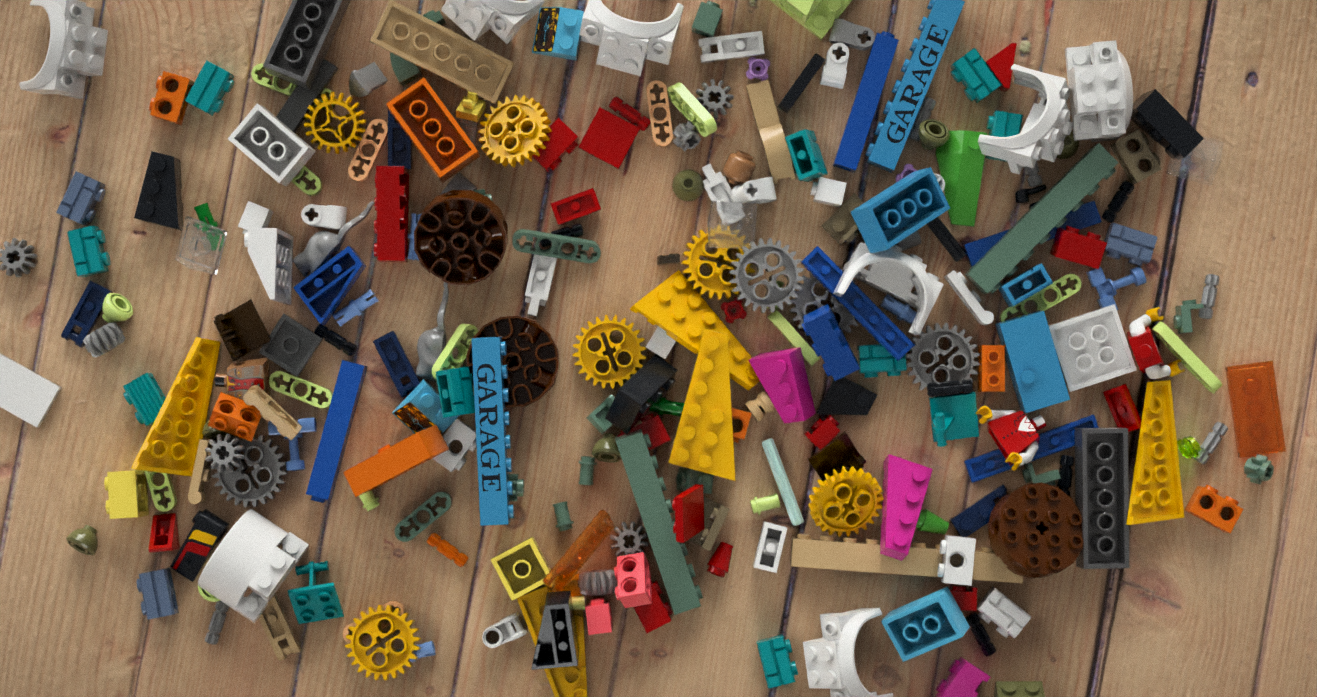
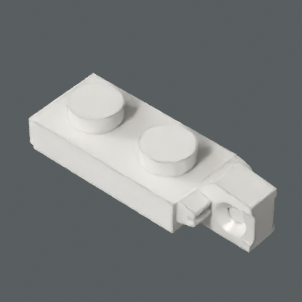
M711 164L702 167L706 177L702 181L704 189L724 227L744 218L745 214L742 208L732 200V189L725 176L721 172L715 174Z
M534 254L525 292V302L530 303L528 315L537 317L539 307H545L546 301H548L557 258Z

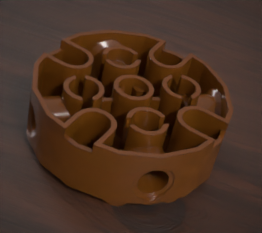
M451 190L436 196L423 209L414 231V250L421 265L429 273L431 272L435 277L442 279L441 281L451 285H472L487 279L500 265L508 245V225L501 209L487 196L472 190Z
M521 316L500 317L485 324L473 337H502V342L506 341L507 355L503 356V365H507L508 378L504 379V388H508L509 402H505L506 408L526 407L542 399L554 386L560 369L559 350L551 334L536 321ZM471 341L466 358L467 367H469L470 373L473 376ZM517 356L519 365L510 368L508 359Z
M1042 482L1025 484L1003 496L990 513L988 534L991 548L996 556H999L1002 562L1007 565L1006 568L1016 575L1030 579L1054 575L1072 565L1083 549L1082 515L1072 498L1058 487Z

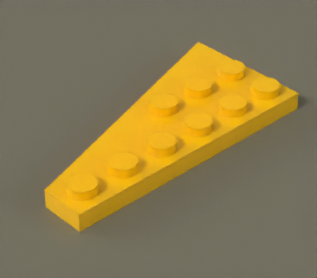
M679 270L630 308L633 312H639L648 318L647 321L653 326L656 324L664 329L669 337L694 354L699 352L705 328L727 334L730 378L748 391L760 381L749 362V359L752 358L751 355L699 293L692 289L693 286L686 282L687 279Z
M705 328L668 463L736 481L728 335Z
M196 337L131 467L132 469L192 477L199 440L203 439L202 431L206 423L221 341Z
M1171 380L1147 382L1126 525L1185 518Z
M580 573L517 598L535 647L547 592L571 590V596H582L578 586ZM573 610L579 645L578 666L544 669L555 697H588L583 610Z

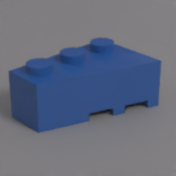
M348 246L293 288L318 322L325 326L366 268V265L355 250Z
M829 304L803 316L804 323H802V327L806 335L811 336L814 342L812 346L816 355L823 358L825 363L822 366L828 377L832 375L834 381L860 369L859 363Z

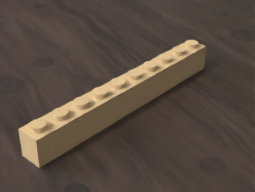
M797 534V538L792 537L790 566L938 577V564L943 561V554H940V544H935V548L926 547V543L912 542L908 555L901 561L880 554V540L866 539V543L857 542V538L843 537V541H834V536L820 535V539H811L810 534ZM981 547V551H975L972 580L1023 584V576L1016 575L1006 568L1007 565L1002 562L999 556H996L992 548ZM959 554L952 555L950 558L951 565L958 566L962 560Z

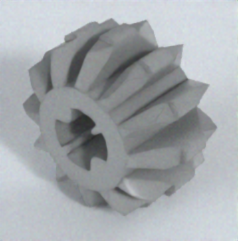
M711 79L710 87L707 83H702L705 91L701 89L696 90V94L701 96L696 99L703 103L701 105L709 113L714 112L713 116L717 119L718 111L725 116L727 112L724 107L732 108V104L728 101L732 100L734 95L726 94L731 90L730 86L722 89L724 81L720 80L718 86H715V80ZM712 94L714 97L718 95L719 103L716 104L714 101L710 103L709 95Z
M13 238L11 243L3 242L5 250L0 248V253H2L0 262H3L0 265V270H6V275L8 276L15 274L16 277H21L22 272L30 274L28 266L35 267L36 264L31 262V260L38 257L37 254L31 253L34 250V246H27L26 240L22 239L19 242L16 238ZM15 254L20 256L19 261L13 259Z
M111 322L87 335L83 342L86 345L85 348L93 357H99L124 342L125 337L122 329L118 327L116 322Z
M218 434L217 442L210 439L209 443L213 447L205 448L206 452L211 453L210 456L205 458L206 461H213L210 467L212 469L218 467L220 473H224L225 469L228 472H233V465L240 467L241 463L238 461V458L245 459V455L239 454V451L245 449L243 445L237 446L240 439L234 438L232 440L231 434H226L225 438ZM226 450L229 452V456L224 457L221 455V451Z
M632 521L630 529H627L626 522H622L623 531L618 527L614 528V531L619 536L611 535L610 539L617 540L618 542L611 544L610 547L611 549L620 548L615 553L616 556H619L622 551L625 552L624 556L629 553L635 554L636 550L639 553H645L640 548V545L648 547L649 543L641 541V539L648 537L647 533L639 534L643 529L642 525L637 530H634L635 522ZM628 535L630 537V535H633L635 537L633 540L635 545L632 547L630 544L629 547L625 546L624 536Z
M611 569L590 570L579 574L578 586L580 593L584 596L606 595L615 592L617 580L614 571Z

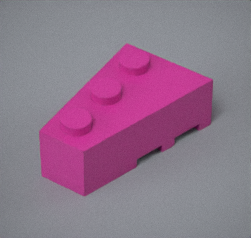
M960 657L959 660L955 659L948 669L950 674L947 679H942L936 688L938 693L935 697H977L979 694L977 689L983 680L987 682L990 676Z

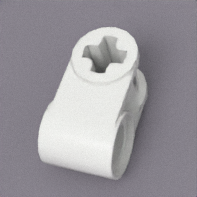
M835 43L829 48L821 74L820 85L843 89L849 58V49L845 44ZM837 49H840V54H843L839 60L836 59L835 54H832Z
M772 177L749 180L744 184L735 186L731 191L732 200L738 205L763 204L777 200Z
M309 204L301 212L303 221L313 227L340 230L346 224L347 207ZM312 210L318 214V217H315L313 221L307 217L308 213H312Z
M519 612L509 615L487 627L482 635L483 643L489 648H495L526 635L528 631L524 630L519 620ZM493 630L499 634L497 642L491 643L487 640L486 635L489 631Z

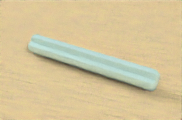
M769 438L762 441L764 452L793 526L800 525L804 522L774 440Z

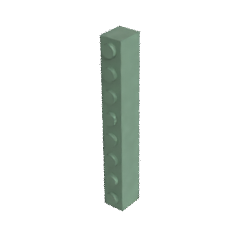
M1100 143L1095 144L965 276L983 294H988L989 292L993 294L1002 285L1000 281L1005 276L1009 278L1018 269L1016 265L1022 259L1026 261L1035 252L1033 248L1038 243L1042 245L1051 236L1049 232L1054 227L1058 229L1067 220L1065 216L1071 210L1075 212L1083 204L1081 200L1087 194L1091 196L1100 187L1098 183L1103 178L1107 180L1116 171L1114 167L1119 162Z
M642 429L615 437L674 615L700 607L699 599H702L703 596L699 585L694 586L692 578L696 577L692 563L688 565L684 556L689 554L685 542H676V534L673 531L675 521H672L670 515L674 511L670 499L665 500L663 491L667 490L663 477H657L655 470L659 469L656 456H650L648 448L652 447L648 433L643 435Z

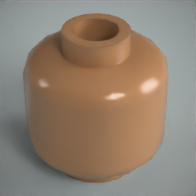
M737 150L736 153H730L722 169L723 174L727 176V182L737 186L740 183L744 184L749 181L756 168V164L753 161L754 157L740 150Z

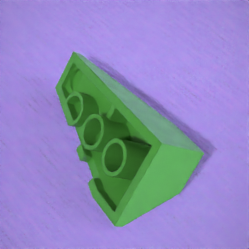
M966 130L949 131L950 138L943 146L936 148L935 155L939 165L940 176L945 181L944 192L950 206L948 210L950 222L952 225L974 227L985 157L981 153L978 138L980 134L987 135V133Z

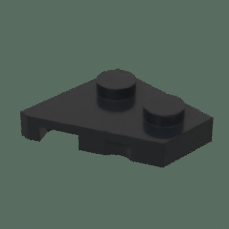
M845 377L836 381L833 379L816 413L826 415H868L877 394Z

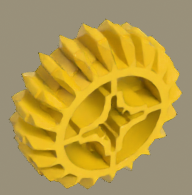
M335 92L330 93V99H328L325 93L322 94L323 102L315 98L313 101L317 107L309 105L307 108L313 113H306L304 115L305 118L311 119V122L304 123V127H311L312 129L306 132V136L312 134L315 136L310 142L314 144L317 140L321 143L317 147L319 150L326 145V153H330L332 147H334L335 154H339L341 146L344 152H348V143L351 147L355 148L357 145L353 139L361 141L362 136L357 133H364L366 131L364 127L359 126V124L366 123V119H359V116L365 113L364 110L358 112L355 110L360 103L356 102L352 106L350 102L353 97L349 96L344 101V93L342 92L339 94L338 99H336ZM331 104L341 105L350 113L339 115ZM325 107L327 120L325 123L317 126L318 113ZM332 117H336L339 120L346 119L338 125V129H335V126L331 127V125L325 127L332 121ZM353 120V131L345 139L343 126L348 121ZM331 131L339 141L328 140L320 132Z

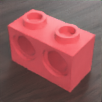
M644 552L617 557V566L614 567L615 577L618 580V586L615 587L617 600H620L625 608L652 604L650 562Z
M604 597L591 598L590 603H587L585 606L588 635L612 632L610 600L605 601Z

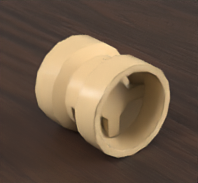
M764 391L760 392L755 400H749L745 403L758 422L764 418L766 413H771L776 409Z

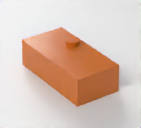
M424 77L386 103L390 113L442 183L480 157L476 147Z
M434 425L392 446L388 444L378 449V454L343 473L355 497L425 463L449 450L438 426Z

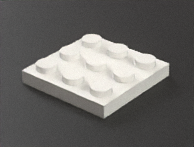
M1115 304L1049 325L1056 353L1070 392L1137 370Z

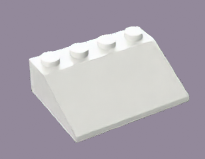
M248 227V233H245L244 245L248 247V253L269 299L291 305L293 236L278 228Z

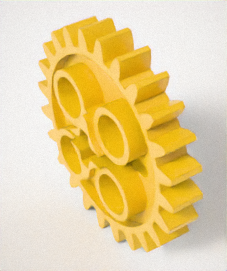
M514 95L513 101L506 97L504 104L498 100V107L490 106L492 113L484 114L487 121L480 122L484 129L478 131L482 136L478 139L483 145L481 149L497 165L501 163L506 167L509 163L515 168L516 163L519 162L524 166V159L532 162V155L540 156L538 149L546 148L543 141L550 140L546 133L552 132L548 126L551 123L547 117L548 113L539 102L537 103L533 98L529 100L525 95H523L521 100L517 95Z
M717 225L714 232L711 226H708L707 234L703 230H699L700 238L693 235L691 239L694 244L687 243L685 245L690 251L682 253L683 256L688 258L681 262L682 265L688 267L682 273L690 274L686 282L694 281L695 284L692 289L701 288L699 295L708 292V299H711L716 294L717 300H720L723 293L729 299L731 291L736 287V283H729L722 279L723 271L729 272L736 269L728 265H721L718 268L717 263L713 261L719 257L721 258V263L731 264L732 261L738 262V258L731 260L727 256L728 249H734L737 253L743 255L742 247H750V243H743L746 236L743 235L738 238L737 229L732 234L729 233V226L724 231H721L720 225ZM707 243L715 246V254L706 252L705 245ZM699 256H703L713 261L700 260ZM751 263L746 266L745 271L747 275L755 273V270L750 268V265H753ZM701 265H706L710 268L709 276H703L700 273L699 268Z
M605 315L604 321L601 322L597 316L596 324L593 325L590 321L587 322L588 330L583 327L580 328L584 333L583 336H575L580 343L573 344V347L577 348L578 352L572 354V356L579 357V360L574 365H582L583 368L579 371V374L586 372V381L594 378V386L600 381L602 382L603 389L607 383H610L611 388L614 389L615 382H618L622 387L624 379L628 381L631 378L630 375H634L637 372L635 370L637 367H643L639 361L646 359L644 355H641V352L647 350V348L640 346V343L645 339L637 338V335L641 332L640 330L632 331L634 323L628 326L625 325L626 318L618 322L617 315H615L613 320L609 321L608 315ZM613 331H620L623 334V340L620 343L615 344L611 342L610 334ZM603 332L606 334L610 347L616 349L613 356L618 371H614L609 356L603 355V352L606 351L601 336ZM596 338L601 341V348L594 352L589 349L588 344L590 340ZM622 352H627L631 356V361L627 365H621L618 362V356ZM600 360H606L609 363V370L605 373L597 371L596 365Z
M843 466L841 473L833 469L831 477L825 473V481L817 480L820 487H812L814 495H809L811 503L808 504L811 510L810 515L816 526H820L823 532L827 530L829 535L836 532L837 536L841 537L842 533L845 532L847 537H850V533L853 530L856 534H859L860 527L867 530V522L874 524L872 516H880L876 509H882L883 507L880 502L884 500L881 494L882 489L878 485L879 483L876 478H873L870 472L865 474L863 468L856 471L854 466H852L849 472H847Z
M378 605L376 612L373 607H369V614L361 611L362 619H353L357 624L356 627H348L353 633L352 635L345 636V638L351 640V643L345 645V647L352 648V652L347 657L354 656L355 660L351 665H360L357 672L360 673L367 670L365 677L368 678L374 673V679L379 680L382 674L385 681L389 679L390 673L393 678H398L397 671L405 674V665L413 667L410 659H418V656L413 652L414 650L421 649V647L415 645V642L421 640V638L414 635V633L419 631V628L412 629L411 626L415 620L407 621L409 613L400 615L401 608H396L392 612V605H387L384 611L383 606ZM384 620H388L391 623V629L387 633L381 629V624ZM396 630H400L398 635L385 643L386 647H378L369 656L366 654L371 648L381 643L380 638H388ZM366 633L372 637L370 646H365L362 642V638ZM397 639H401L404 642V649L401 652L397 651L394 647ZM379 652L385 656V663L383 665H378L375 660Z

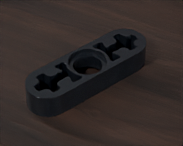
M817 53L812 57L778 105L781 110L786 113L790 111L826 59Z

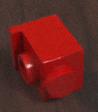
M831 415L824 420L819 418L810 427L813 431L811 433L806 431L803 435L821 450L840 432L837 428L839 423Z
M952 586L950 591L960 610L977 611V587L969 586L968 591L966 586Z

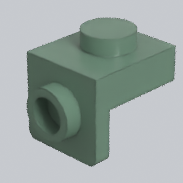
M1196 300L1182 301V305L1175 307L1176 315L1173 317L1174 328L1178 329V334L1193 332L1191 310L1204 308L1203 303L1196 304Z
M612 394L587 417L601 434L613 425L605 419L615 398Z
M1032 463L1024 464L1025 469L1022 470L1025 482L1030 484L1042 482L1053 486L1056 484L1055 480L1061 479L1058 470L1035 475Z
M679 467L676 476L677 490L686 491L695 484L703 485V493L712 494L714 475Z

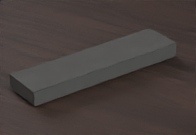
M324 59L311 89L308 90L297 85L276 117L295 133L305 119L304 115L310 111L307 107L309 105L314 106L313 100L320 97L338 68Z

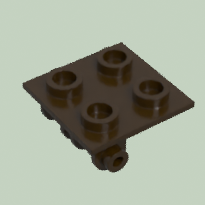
M251 299L224 315L219 314L214 317V324L233 361L271 341Z
M843 432L808 459L822 481L826 480L825 473L830 477L833 475V469L841 473V469L844 466L846 471L849 472L850 468L854 466L855 470L858 471L866 463V460L859 454L846 432Z

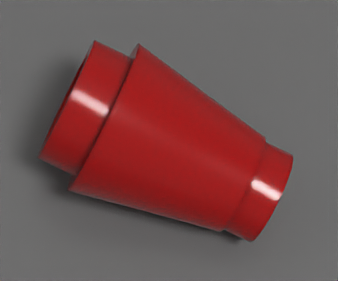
M720 542L707 563V572L724 578L725 574L729 571L732 545Z

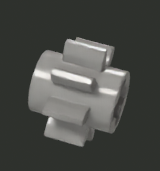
M690 121L679 124L673 131L676 137L673 143L684 151L687 148L694 149L701 141L698 135L699 132Z

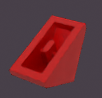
M1011 43L986 61V64L1002 84L999 87L1002 92H1007L1010 89L1013 71L1011 67L1014 64L1017 43Z
M176 513L153 515L148 548L149 553L180 549Z

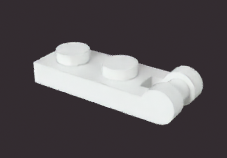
M762 31L698 40L699 47L702 48L701 63L765 54ZM717 45L718 53H711L710 46Z
M953 270L944 276L980 325H988L993 322V313L982 308L979 304L981 302L980 297L974 290L970 291L965 285L968 282L961 272L956 273Z

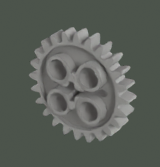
M761 238L758 241V246L751 241V249L743 246L744 254H735L739 261L731 262L736 267V270L729 271L730 274L735 275V279L730 280L729 283H736V287L732 292H740L737 300L745 298V307L752 303V311H755L760 306L761 313H765L767 307L773 313L776 305L780 310H783V302L791 305L790 296L793 298L798 297L794 290H802V287L797 282L804 280L803 277L798 276V273L804 271V268H797V264L801 262V259H793L796 251L787 252L790 245L781 248V240H778L773 245L772 238H769L767 244H764ZM769 254H774L778 258V263L775 267L767 264L766 259ZM749 263L757 267V273L753 277L747 275L745 271ZM785 266V270L770 276L769 282L767 279H764L753 285H748L750 280L762 276L764 269L766 272H770ZM779 275H784L787 278L788 282L784 288H780L776 284V278ZM759 284L764 285L767 290L763 298L758 297L755 293V288Z
M810 272L809 279L804 275L802 276L804 278L803 284L797 282L802 287V290L794 291L798 297L790 300L792 304H795V307L789 311L797 314L792 320H800L801 322L797 327L798 329L802 328V323H804L803 316L806 315V307L814 305L818 309L824 306L820 303L827 299L829 293L827 289L823 296H818L814 293V285L821 283ZM832 295L829 301L832 305L831 310L839 316L838 324L842 332L845 330L847 333H851L849 325L857 326L858 324L854 317Z
M935 323L934 330L928 325L926 326V333L921 331L918 334L919 339L911 338L915 345L910 349L912 351L911 354L906 355V358L910 359V362L906 365L912 368L907 375H915L916 378L912 383L920 382L919 390H923L929 383L940 385V382H937L935 379V372L937 370L945 372L946 379L944 382L959 380V383H961L962 380H972L970 374H978L973 369V366L980 365L979 362L974 361V358L978 357L980 353H973L972 351L977 347V344H969L972 336L963 337L966 330H961L958 333L957 325H954L949 330L948 323H944L942 329L938 323ZM942 337L949 341V348L947 350H942L938 346L939 339ZM954 347H958L954 354L945 359L946 365L940 364L930 373H926L930 366L939 361L938 355L944 356ZM923 352H928L931 355L932 360L928 365L923 364L920 360ZM956 355L961 356L964 360L961 368H956L953 365V358Z
M255 434L252 442L241 438L237 446L243 445L245 447L242 451L244 452L246 462L244 459L238 458L241 466L236 471L233 470V472H228L225 469L224 473H220L218 467L215 468L218 473L213 474L212 477L219 478V481L214 486L223 487L219 494L228 493L227 501L235 498V505H239L243 501L244 507H248L251 501L252 505L257 507L258 500L262 504H266V496L274 499L273 491L281 492L277 485L278 483L285 484L286 481L281 479V475H286L288 472L282 470L286 462L280 461L285 454H277L276 452L280 446L271 447L273 439L264 442L265 435L263 434L258 439H256ZM254 448H257L261 454L257 461L252 460L250 456ZM226 450L221 451L224 457L229 456V452ZM248 466L254 467V470L251 471L252 475L245 472ZM263 469L268 470L270 473V478L267 482L262 481L260 478V472ZM253 477L259 485L258 489L255 487ZM242 479H246L249 483V488L245 492L239 488V482Z

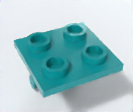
M975 392L929 397L933 442H937V446H946L947 440L979 437Z
M311 561L307 565L295 566L297 576L309 574L308 587L288 590L298 624L344 617L334 582L316 585V572L329 571L328 561L319 563Z

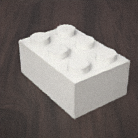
M258 103L228 138L229 141L266 173L284 186H287L316 152L269 110Z

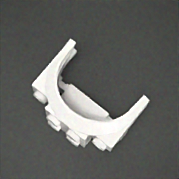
M32 0L30 2L31 6H42L48 14L50 42L42 68L33 79L20 82L21 90L39 94H60L83 99L86 76H102L108 30L92 26L95 8L87 7L86 2L78 0Z
M446 0L441 11L474 41L491 29L508 44L513 40L520 27L538 13L545 0Z
M589 0L582 18L579 34L581 35L580 41L600 46L597 65L641 76L646 59L666 65L669 64L684 6L677 3L673 13L664 20L638 22L616 15L605 7L601 0Z
M1116 40L1093 42L1090 46L1066 48L1065 58L1068 88L1070 89L1069 98L1074 141L1091 139V142L1117 140L1126 133L1131 120L1133 86L1128 63L1123 54L1117 49Z
M1013 64L1011 70H1013L1015 77L1014 84L1038 91V96L1041 100L1039 104H1033L1020 134L1010 137L980 134L978 144L982 154L1008 161L1010 171L1020 174L1023 167L1034 168L1037 160L1044 159L1054 162L1057 155H1060L1063 151L1064 139L1066 135H1070L1073 122H1071L1070 110H1068L1066 103L1070 95L1066 78Z
M860 242L857 244L850 260L844 264L843 274L833 294L838 297L844 295L853 278H856L917 309L916 316L908 332L918 335L921 333L944 284L939 282L940 278L926 273L927 265L922 263V258L914 254L909 256L902 253V248L894 245L888 250L870 253L866 243ZM913 286H915L916 291H914V293H911Z
M860 608L843 613L820 614L823 637L803 642L809 688L830 689L831 697H893V693L877 695V692L866 690L858 677L855 666L854 650L859 630L869 619L882 615L880 608Z

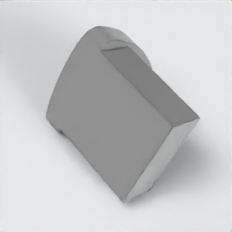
M375 62L358 71L354 70L351 72L349 90L352 96L364 97L387 82V78Z

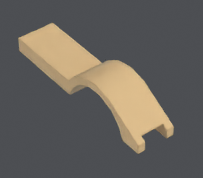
M764 80L746 85L774 185L778 184L777 180L786 177L794 180L795 174L789 148L780 124L769 81Z

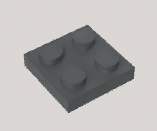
M283 313L269 335L271 341L264 344L259 353L296 377H299L323 338Z

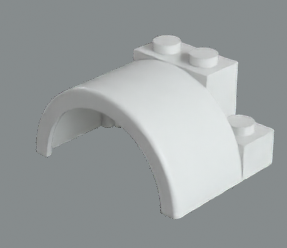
M250 509L234 524L216 548L199 577L198 586L255 623L291 570L305 554L309 544L291 532L287 533L255 510ZM281 543L283 546L282 550L278 548ZM249 587L253 592L249 596L244 597Z

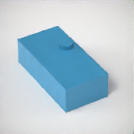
M931 167L907 175L852 210L851 214L869 252L875 253L888 250L949 210L950 206Z
M1038 310L995 323L1000 343L1005 345V360L1020 410L1028 413L1070 400L1045 312Z

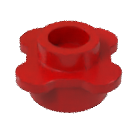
M736 297L731 302H723L721 304V310L725 312L727 323L731 324L734 320L744 319L747 316V312L742 306V299L737 300Z

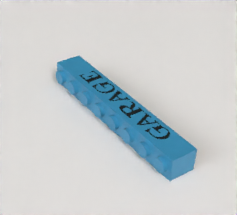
M929 1L927 9L930 10L927 18L923 16L918 30L922 32L919 39L914 38L909 50L913 53L910 60L905 59L900 71L904 73L901 81L896 80L892 93H895L892 102L887 101L883 110V114H886L884 122H879L874 134L877 135L875 143L870 142L865 155L868 156V160L866 163L890 173L894 171L965 1Z
M502 337L472 338L480 526L508 525L511 522L510 518H514V504H510L509 495H513V481H509L508 472H512V459L507 456V449H511V436L506 434V425H510V413L505 411V402H509L508 388H504V379L508 378L507 365H503V356L507 355L506 341L502 342Z

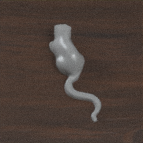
M373 201L367 205V208L359 216L344 224L338 234L324 230L315 233L309 239L305 250L293 259L294 264L304 277L307 276L308 271L312 274L338 252L348 231L362 222L370 213L374 205Z
M444 282L442 302L437 314L438 326L423 332L417 342L419 363L416 368V376L433 382L436 380L432 376V367L446 346L444 319L449 297V288L446 282Z

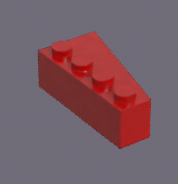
M376 166V197L374 206L375 211H377V220L374 221V233L377 234V243H374V257H377L379 262H408L409 171L404 166Z

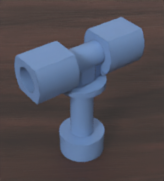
M1140 266L1130 269V275L1113 282L1110 278H1105L1102 267L1086 272L1091 286L1096 287L1100 299L1097 301L1100 309L1115 304L1118 310L1113 296L1117 295V289L1132 283L1136 286L1146 283L1145 274Z
M316 418L298 419V423L302 428L292 440L289 439L290 461L286 462V471L305 470V462L299 458L298 438H303L302 433L317 432ZM269 421V435H281L277 427Z

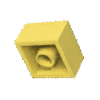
M145 471L107 472L104 485L109 496V500L106 501V512L109 514L110 519L149 515Z
M534 537L490 559L512 601L554 579V575Z

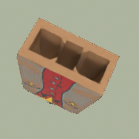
M269 358L236 361L227 368V374L217 373L215 376V386L228 388V395L243 400V396L253 385L261 387L270 396Z

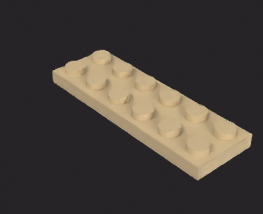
M389 0L370 40L371 43L466 91L477 93L478 97L492 104L496 103L514 65V62L393 0Z

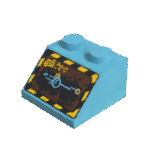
M563 7L540 8L532 53L577 61L581 35L579 34L584 11Z
M424 379L392 412L414 434L434 425H437L440 432L443 433L459 417L443 418L439 393Z

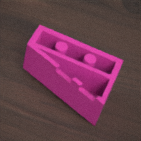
M801 347L760 353L749 359L752 368L784 424L805 421L816 414Z

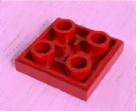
M599 107L578 148L619 170L640 128Z
M695 484L677 495L672 503L673 511H675L673 531L676 534V542L684 543L705 529L703 485Z

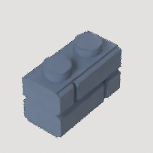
M76 171L56 213L86 226L95 217L96 210L94 208L97 201L101 202L105 196V184Z
M1111 223L1104 239L1107 242L1105 248L1106 256L1120 260V257L1129 259L1128 263L1141 267L1142 264L1150 262L1157 236Z
M170 568L139 574V579L136 581L137 589L143 594L144 601L141 602V610L143 615H147V620L179 613Z

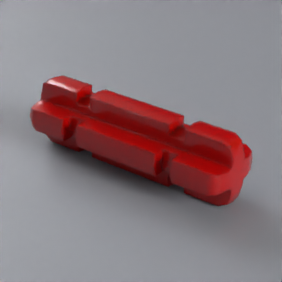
M615 96L609 104V107L615 112L618 110L619 115L633 125L636 123L640 130L645 131L649 127L650 119L646 116H640L641 113L629 104H623V100Z

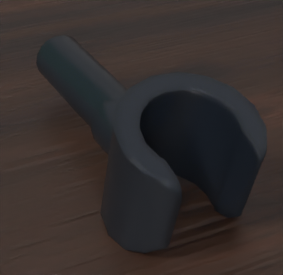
M1046 185L1017 191L1015 193L1016 203L1029 202V195L1046 190Z

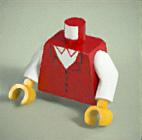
M1160 307L1147 310L1144 315L1131 322L1129 325L1130 332H1127L1128 341L1138 367L1142 373L1146 372L1150 379H1158L1169 375L1173 377L1185 371V369H1179L1178 363L1181 362L1179 359L1167 365L1164 364L1149 326L1153 322L1164 319V316H1158Z
M982 406L976 411V414L983 416L979 420L980 424H984L987 420L990 421L987 423V431L1006 459L1005 463L1008 462L1010 466L1013 465L1011 468L1013 471L1019 466L1032 461L1039 448L1040 437L1037 431L1046 427V423L1040 414L1029 420L1023 411L991 410L987 406Z

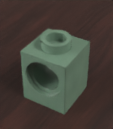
M701 1L691 31L708 38L714 37L723 13V9L719 8L720 5L712 1H707V3Z

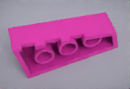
M889 454L883 461L884 479L882 489L884 500L881 511L880 554L902 561L908 555L933 469Z

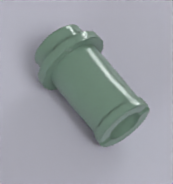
M581 456V460H579V464H581L579 484L593 485L594 465H597L595 457Z
M567 501L553 504L558 523L556 528H559V532L573 529L572 524H574V521L570 519Z

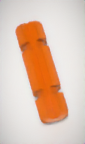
M433 532L427 539L429 545L437 547L436 550L448 559H453L454 563L459 567H463L468 561V556L462 552L459 553V550L445 539L441 540L438 534Z

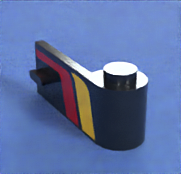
M207 509L203 512L199 510L194 516L192 522L195 524L170 565V568L192 582L196 579L215 544L221 540L230 525Z

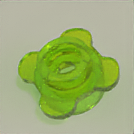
M1188 436L1183 438V440L1179 439L1177 441L1179 451L1183 456L1188 459H1192L1193 456L1195 458L1199 456L1200 445L1193 437Z

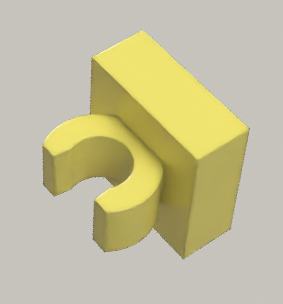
M468 91V97L464 96L456 109V117L478 122L486 108V102L479 100L477 93Z

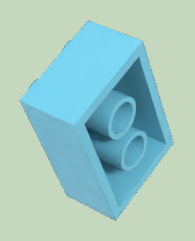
M948 586L890 611L881 621L903 662L962 638L970 628Z

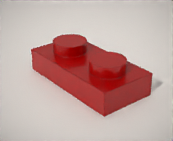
M594 188L550 203L558 226L601 210Z
M1126 383L1103 392L1117 428H1128V432L1141 427L1140 416Z

